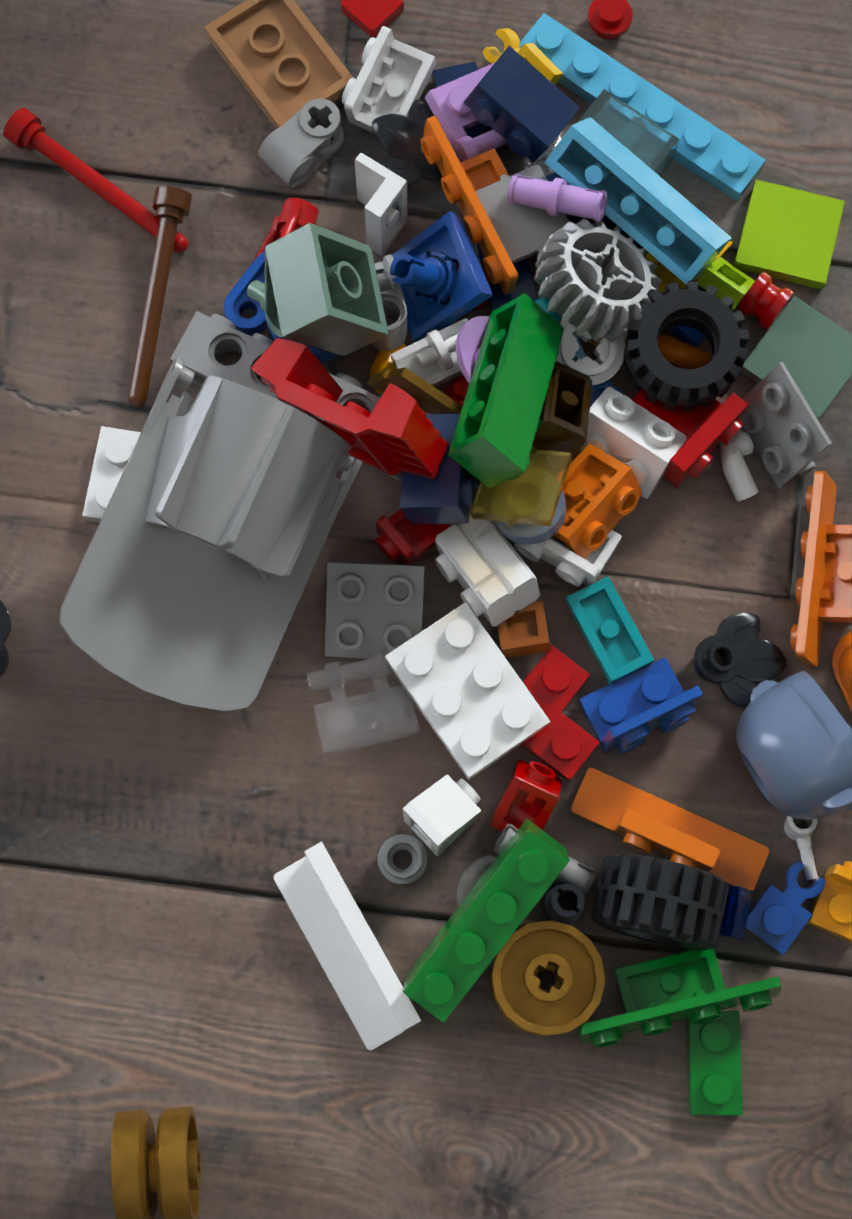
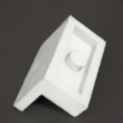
M360 153L354 162L357 199L366 205L364 210L367 245L371 246V250L383 256L408 222L407 180Z

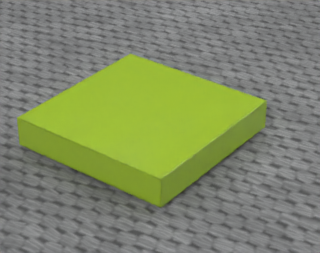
M755 179L734 267L759 275L765 272L772 278L823 290L828 277L845 201Z

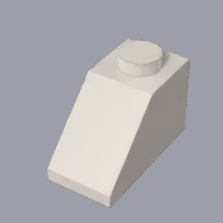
M447 774L403 808L404 822L438 857L480 818L481 809L476 804L481 801V798L464 779L461 778L455 783Z

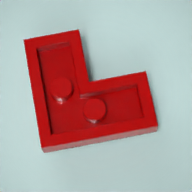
M551 645V651L544 654L523 681L551 722L550 725L520 746L569 783L600 742L562 713L591 674Z

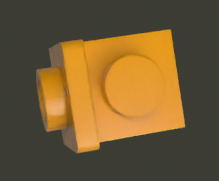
M844 861L843 866L835 864L826 869L823 877L826 880L824 889L816 896L810 911L813 915L806 924L852 943V862Z

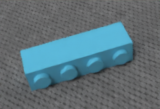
M591 117L571 125L545 161L552 170L563 179H566L572 186L606 191L608 200L605 215L685 284H687V281H694L731 240V237Z

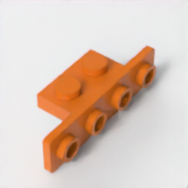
M432 116L426 119L424 135L420 139L423 153L431 165L437 164L443 176L441 178V185L448 201L451 204L457 203L464 216L462 220L472 244L478 243L485 257L482 262L488 279L492 284L498 283L504 295H507L514 291L518 280V273L475 191L498 182L501 175H508L495 148L460 163L437 117Z
M815 471L813 486H809L806 491V510L810 515L809 529L803 532L800 545L801 556L805 560L804 575L798 578L795 590L796 602L800 606L798 624L792 626L790 636L792 651L807 667H818L823 622L852 623V525L833 524L837 486L826 471Z
M594 768L587 770L570 808L572 814L624 837L622 843L636 851L650 855L653 850L670 858L672 862L712 873L728 885L745 893H751L754 890L770 853L768 847Z

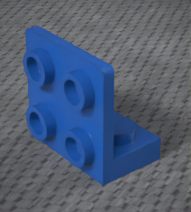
M664 657L580 698L578 704L596 739L600 742L599 745L604 754L617 748L619 754L622 755L643 745L646 742L645 738L652 734V730L660 727L663 734L690 721L688 717L696 712L694 706L703 696V693L699 686L684 692L667 658Z

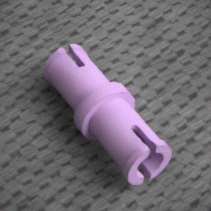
M516 173L509 184V204L547 210V214L553 217H560L563 213L600 222L604 217L607 207L608 195L606 191L568 185V181L562 178H555L552 182Z

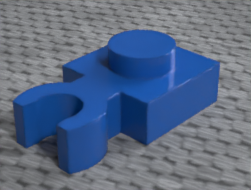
M800 861L794 862L788 868L785 875L786 887L781 892L772 884H769L741 922L744 927L782 955L785 954L813 915L801 906L805 899L814 898L819 895L826 883L825 879L818 876L811 887L801 888L797 883V875L802 870L804 864Z

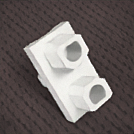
M465 318L440 331L433 330L426 334V338L392 353L391 360L396 369L406 367L435 388L463 375L457 359L456 340L460 328L468 319Z

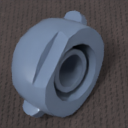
M805 671L789 676L779 683L771 680L760 683L754 688L750 696L751 702L741 715L737 726L736 742L745 766L763 795L783 814L797 819L811 820L822 818L828 814L843 813L851 810L852 729L816 681Z

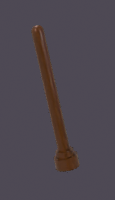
M159 186L155 189L152 208L156 211L155 217L159 220L128 394V401L135 408L144 406L147 401L177 226L183 223L184 217L188 216L190 212L192 195L176 187Z

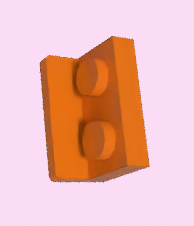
M589 443L572 461L563 475L556 479L564 493L566 517L559 531L553 536L565 543L570 551L585 560L593 551L599 549L605 542L609 532L624 516L634 510L643 492L632 468Z

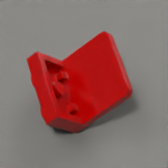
M643 388L631 399L687 437L683 446L670 459L663 475L677 489L689 476L697 479L713 461L714 457L710 453L720 442L728 446L746 425L741 421V418L748 404L734 392L723 404L715 399L712 405L704 409L701 404L696 405L694 411L683 412V406L676 405L673 411L663 409L665 402L658 399L652 404L645 399L647 392Z

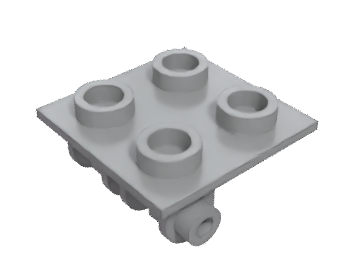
M781 362L742 399L748 406L741 418V421L746 424L743 431L747 432L764 467L770 473L778 488H782L797 474L803 476L815 469L816 465L813 460L832 444L786 366Z
M327 562L325 657L385 659L387 654L420 633L423 620L425 566Z

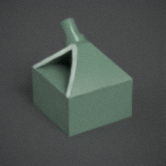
M308 223L265 246V284L258 280L251 282L247 289V295L260 303V308L265 312V318L270 329L278 337L346 356L389 335L371 246L312 223Z

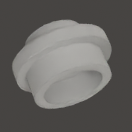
M405 834L395 835L387 839L381 846L378 853V866L383 876L390 882L399 885L410 884L423 875L427 866V853L423 844L415 837ZM400 851H406L412 857V863L406 869H399L393 863L395 854Z

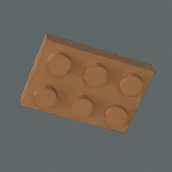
M246 0L204 26L208 40L276 129L283 126L306 103L313 99L322 98L333 103L341 99L348 81L353 77L294 0Z

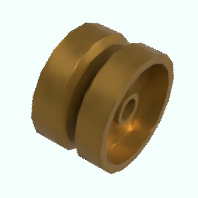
M553 920L529 923L515 931L495 956L489 977L492 999L503 1018L520 1031L541 1037L568 1033L587 1022L601 1002L605 985L602 958L591 939L574 926ZM543 970L550 971L555 978L554 985L547 990L539 987L540 980L536 977L538 972Z
M193 1106L163 1109L158 1119L156 1134L154 1123L147 1110L116 1112L111 1140V1184L116 1219H154L157 1202L162 1219H198L202 1164Z

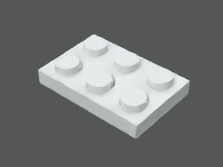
M466 602L385 656V660L468 780L550 725L551 721Z

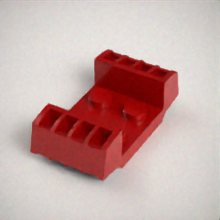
M277 338L251 367L254 373L262 377L261 381L271 387L270 391L277 395L278 400L316 419L345 440L351 447L347 453L348 456L391 476L405 471L435 480L449 443L440 436L441 433L433 426V422L418 407V402L404 390L389 383L371 413L351 401H348L346 406H342L336 403L343 392L342 388L310 349L301 343Z

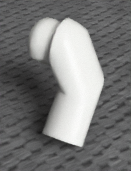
M741 431L728 446L720 442L722 469L737 502L750 498L759 492L743 458L744 455L751 454L754 449L750 436L744 431Z

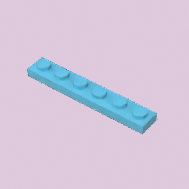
M543 13L521 40L520 48L524 44L534 43L563 73L558 81L560 84L735 201L741 198L763 169L766 161L764 158L547 14Z

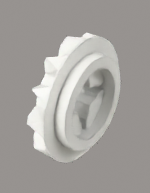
M569 322L561 325L564 330L558 348L559 356L556 361L590 376L592 386L609 380L617 373L625 356L624 337L621 336L612 343L605 337H602L594 350L597 356L596 360L593 361L590 357L586 356L582 360L578 359L574 362L572 359L576 356L575 353L579 349V344L576 342L577 338H581L584 342H588L592 338L587 331L577 336L575 326Z

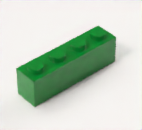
M526 293L491 312L448 453L451 458L489 489L507 480L517 479L529 466L530 451L535 433L538 430L539 418L554 363L559 356L558 348L564 330L556 320Z
M526 819L405 975L403 993L444 1023L568 864L569 856L567 849Z

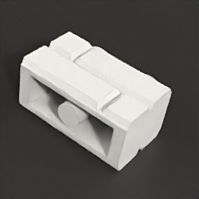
M479 508L471 513L469 523L454 524L437 535L435 542L439 556L434 559L435 563L449 583L457 579L464 589L460 593L464 603L468 604L476 617L483 614L491 626L496 627L513 616L515 611H521L538 600L540 591L536 576L484 509Z

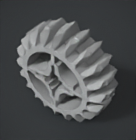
M583 218L576 224L568 222L557 230L555 234L550 235L537 257L538 260L535 263L537 270L533 280L540 285L538 296L549 300L547 312H557L562 317L561 325L569 322L575 326L577 336L587 331L594 342L601 337H605L612 343L621 336L627 337L631 320L641 322L643 314L640 313L642 312L641 302L649 307L652 305V301L648 296L658 289L662 281L654 275L657 264L647 261L645 259L647 250L638 249L633 244L634 239L632 237L626 238L621 235L618 226L610 230L606 228L602 220L591 224Z

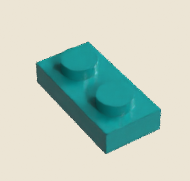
M609 576L565 598L564 602L609 684L654 662L652 654Z

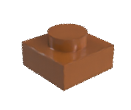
M543 600L535 601L521 611H515L513 616L498 624L501 652L505 658L551 651Z

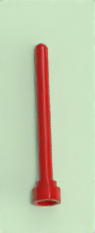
M23 107L12 114L3 131V135L8 141L19 149L25 147L28 150L36 149L151 235L157 237L159 220L156 219V215L46 135V129L41 125V119L31 111ZM176 231L173 251L182 253L188 248V239Z

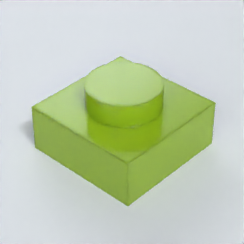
M719 257L705 268L697 282L705 290L708 285L717 288L715 297L720 300L728 295L734 301L732 309H735L739 306L755 281L722 257Z

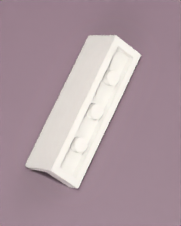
M320 842L304 851L306 857L277 872L274 875V880L366 1048L374 1050L422 1021L409 997L403 993V986L326 848Z

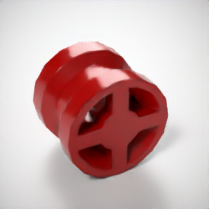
M762 272L743 297L737 311L741 310L745 316L753 315L759 319L760 326L768 331L793 298L795 292L787 287H777L773 284L772 277Z

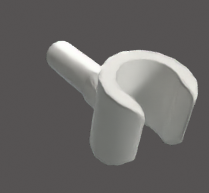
M787 816L784 830L787 836L797 842L802 864H804L805 879H817L810 837L816 828L817 819L806 820L808 828L800 829L795 826L793 817Z

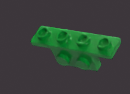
M714 948L703 951L691 950L615 969V976L625 1014L584 1023L578 1026V1033L581 1044L592 1042L593 1048H604L622 1042V1034L642 1030L643 1036H653L673 1029L672 1022L692 1018L693 1024L706 1023L723 1017L722 1010L740 1005L743 1012L756 1011L773 1004L772 998L779 995L781 983L779 977H773L725 989Z

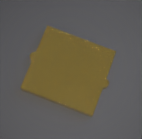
M532 445L529 455V466L520 477L514 480H507L491 489L480 482L470 512L472 519L506 522L509 527L514 526L516 523L551 527L571 463V454L568 452L536 450V447Z

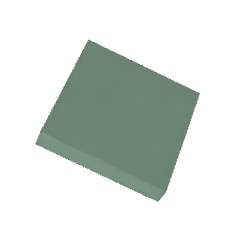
M794 295L748 356L740 372L758 384L779 363L783 362L819 421L852 376V334Z

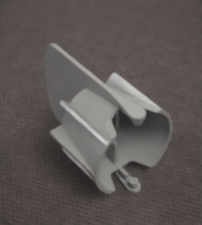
M176 357L166 374L138 441L60 607L59 623L75 646L105 670L141 691L183 705L218 711H231L247 708L257 697L331 526L362 462L348 456L347 453L351 447L346 441L316 419L278 399L245 385L209 375L205 379L195 400L186 391L182 392L180 398L173 394L169 397L174 384L187 390L195 375L194 371L183 366L184 360ZM339 468L344 470L340 479L335 477Z

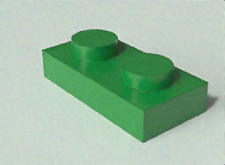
M722 1011L723 1017L701 1024H693L692 1018L686 1019L689 1115H743L740 1011Z

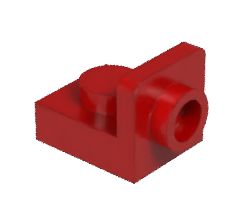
M517 760L513 768L512 778L491 817L489 826L502 832L503 828L510 823L516 829H519L524 821L528 819L543 830L560 798L562 780L556 777V773L550 767L540 762L531 761L526 763L522 760Z

